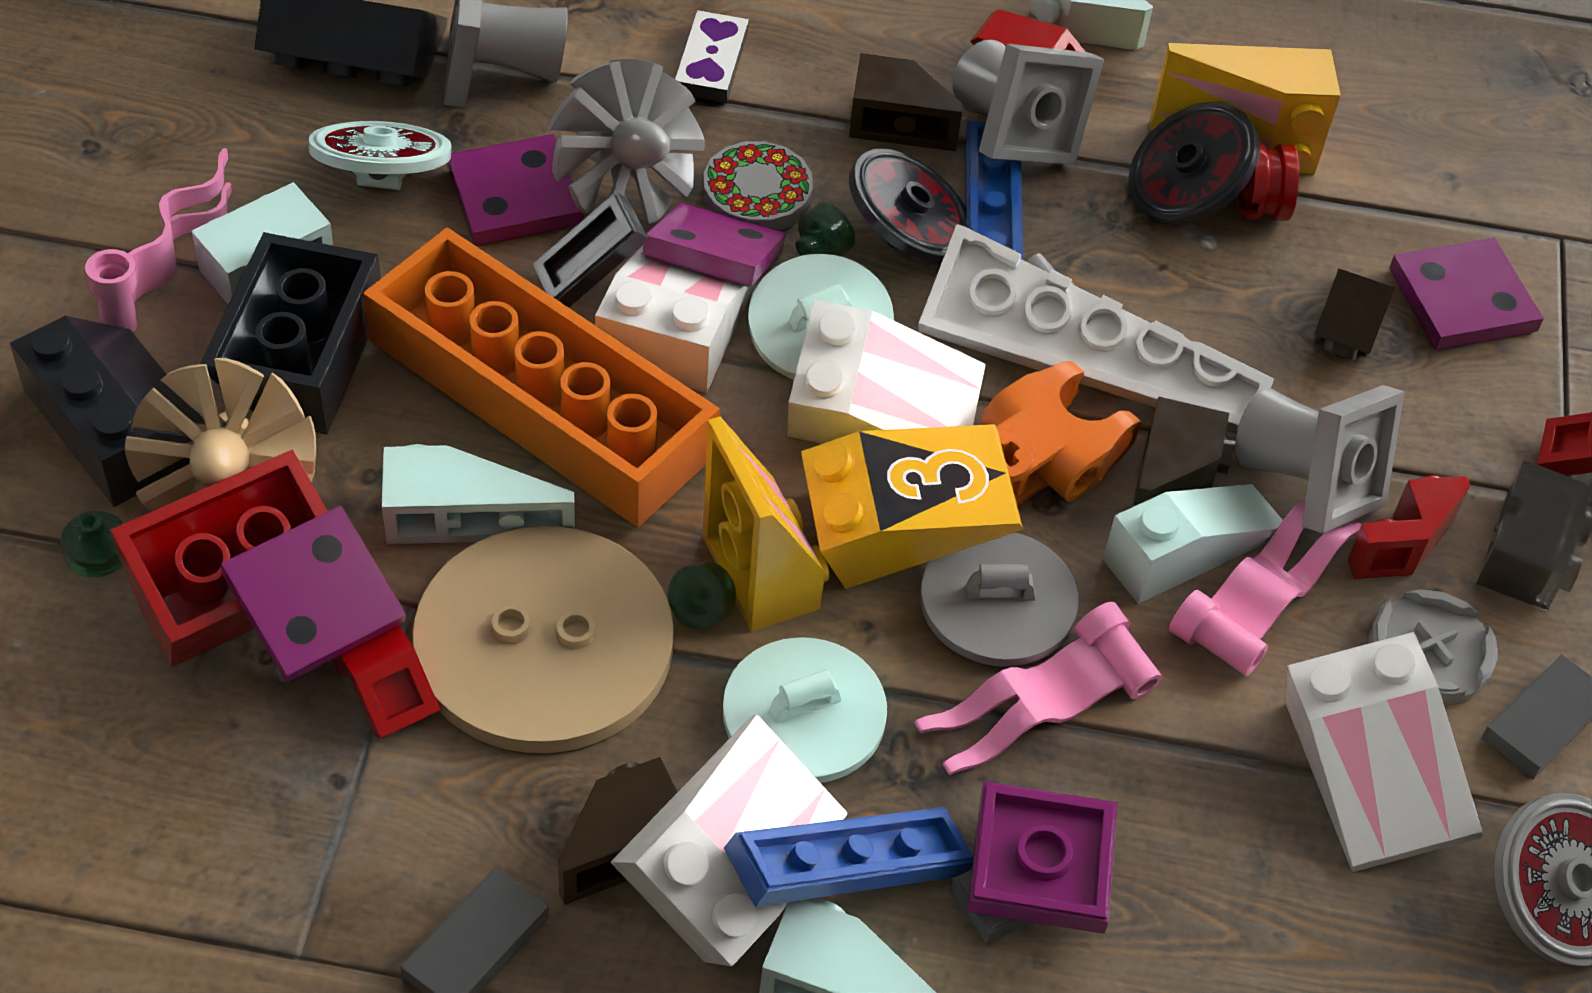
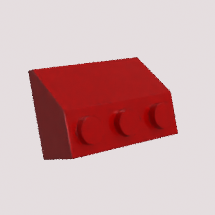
M293 449L110 530L111 537L140 610L171 668L254 629L221 573V563L328 512Z

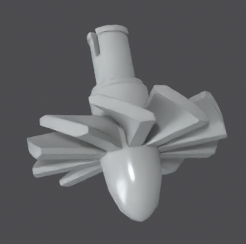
M611 59L609 63L584 71L574 77L569 83L575 89L555 111L550 120L548 130L576 132L577 135L558 136L553 154L552 173L555 180L560 181L587 158L590 157L591 160L596 162V165L569 185L571 197L576 207L583 214L588 216L592 213L601 182L609 170L613 180L610 196L618 192L628 199L626 185L629 175L634 178L645 221L648 224L658 221L665 214L673 199L647 176L646 168L651 167L683 197H687L691 192L694 180L693 155L690 153H669V151H704L705 139L695 117L688 108L695 102L692 93L676 79L662 72L663 66L637 59Z

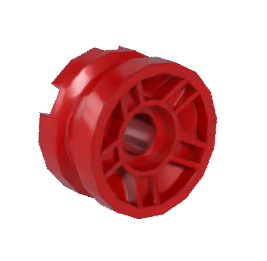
M1260 143V154L1256 169L1245 188L1237 196L1239 213H1245L1242 214V219L1259 220L1262 215H1269L1273 221H1289L1296 207L1299 190V158L1294 145L1276 144L1274 149H1266L1264 143Z

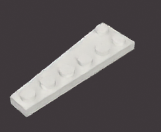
M958 224L955 227L919 321L920 333L1039 371L1060 362H1074L1085 372L1079 384L1154 408L1156 407L1158 396L1228 412L1230 414L1226 431L1236 434L1240 419L1248 403L1261 390L1271 388L1274 378L1201 342L1191 341L1182 333L1156 320L1150 323L1123 310V304L1105 295L1099 298L1073 285L1072 279L1054 270L1048 273L1022 260L1020 253Z

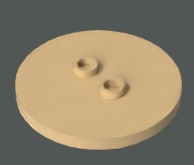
M560 526L524 527L501 532L476 542L454 556L439 570L427 586L418 604L413 627V647L441 709L439 712L450 723L473 738L498 748L523 753H558L587 747L615 735L634 722L651 705L661 690L670 669L673 653V620L668 599L654 574L641 560L621 545L594 533L575 528Z

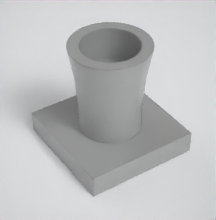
M455 0L449 29L443 105L465 108L474 62L526 72L557 83L566 41L567 7L532 8L482 2V0Z
M984 40L970 47L956 66L953 76V93L955 98L963 104V109L966 111L988 115L979 152L994 159L1076 164L1104 59L1088 52L1006 44L1005 46L996 40Z
M1382 385L1317 411L1292 400L1274 389H1263L1251 399L1240 419L1235 441L1237 460L1245 469L1278 472L1308 479L1302 527L1324 534L1387 505L1405 391Z

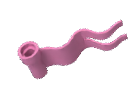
M226 148L222 149L218 155V170L211 180L202 185L174 189L162 196L159 202L162 235L151 243L133 249L129 253L108 249L93 254L87 260L85 271L88 288L97 298L101 323L127 328L134 333L138 327L135 308L136 300L143 294L166 285L175 275L177 265L173 240L182 234L191 233L192 230L215 218L227 214L228 198L232 193L230 182L224 185V167L228 161V151ZM222 189L221 201L217 207L207 212L174 215L180 209L211 201Z
M1306 499L1299 501L1286 515L1260 554L1255 558L1246 557L1240 562L1212 598H1209L1198 589L1193 591L1177 610L1170 623L1169 631L1190 646L1196 642L1246 677L1249 676L1258 666L1268 649V644L1260 639L1295 597H1304L1312 589L1338 550L1346 541L1359 533L1362 524L1353 520L1326 532L1315 542L1298 564L1289 572H1286L1283 568L1305 528L1302 527Z
M1107 602L1086 614L1074 629V633L1079 639L1068 644L1050 659L1028 669L1010 667L1002 670L984 682L959 705L942 713L919 718L914 721V724L921 734L929 731L963 728L978 721L1003 702L1015 697L1018 699V702L1004 714L990 732L978 743L942 763L947 773L952 775L962 770L976 768L994 759L1024 732L1035 725L1043 722L1062 723L1075 718L1103 697L1123 687L1131 699H1138L1152 691L1161 682L1162 675L1128 631L1131 623L1115 602Z

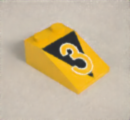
M995 424L858 431L801 451L820 552L845 589L1023 530L999 433Z

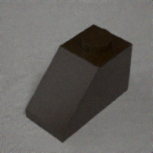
M860 53L849 137L956 151L963 104L914 60Z
M1339 268L1314 335L1325 338L1322 349L1355 360L1358 350L1370 354L1395 287Z
M1158 396L1147 435L1132 507L1165 492L1211 488L1216 472L1227 475L1236 441L1235 439L1225 437L1230 413Z
M661 757L641 764L630 762L613 769L606 777L596 780L558 859L559 894L564 905L628 881L611 861L678 793Z

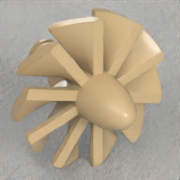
M227 358L214 359L226 410L218 415L207 365H189L176 369L164 376L161 381L203 417L206 424L194 423L155 388L148 392L136 409L132 427L183 433L193 441L177 443L127 436L125 454L130 469L138 482L183 458H190V464L138 490L136 495L145 507L154 511L190 495L197 481L200 482L197 489L199 491L292 449L312 482L315 474L316 435L311 416L305 418L303 410L290 388L274 373H271L256 408L252 412L249 408L264 375L248 365Z

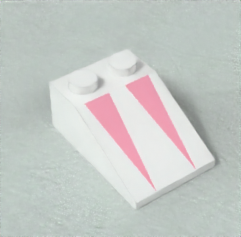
M642 246L615 274L595 315V326L688 388L707 393L756 282L752 286L747 287L645 257L642 254Z
M814 299L789 398L787 437L823 444L858 431L973 425L985 363L874 311Z
M1414 632L1287 665L1286 706L1352 872L1482 838V827L1440 690Z
M755 714L734 733L611 863L704 962L733 966L781 914L788 902L755 907L724 850L725 845L736 832L842 820L847 815V812L766 723Z

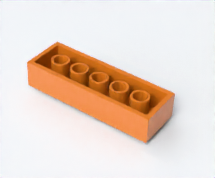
M448 227L363 292L370 342L637 528L706 465L708 420L720 416L719 407Z

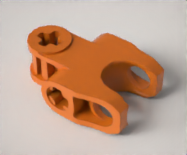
M1060 362L1044 370L1023 376L998 393L988 404L982 415V425L995 424L998 430L1017 507L1047 486L1053 488L1067 502L1080 498L1099 485L1113 466L1126 455L1136 442L1141 421L1130 411L1121 410L1105 419L1088 421L1077 418L1066 410L1073 403V399L1079 394L1080 379L1085 373L1074 362Z

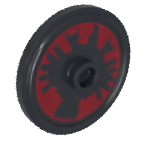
M1209 102L1196 104L1172 114L1147 135L1132 160L1129 171V189L1135 203L1148 217L1165 224L1191 223L1218 212L1239 195L1256 169L1260 154V140L1257 130L1244 112L1225 103Z
M869 150L863 153L852 166L849 173L850 192L858 210L869 225L888 242L890 247L898 248L904 253L923 261L942 263L956 225L967 227L966 207L955 190L933 169L921 161L895 150Z

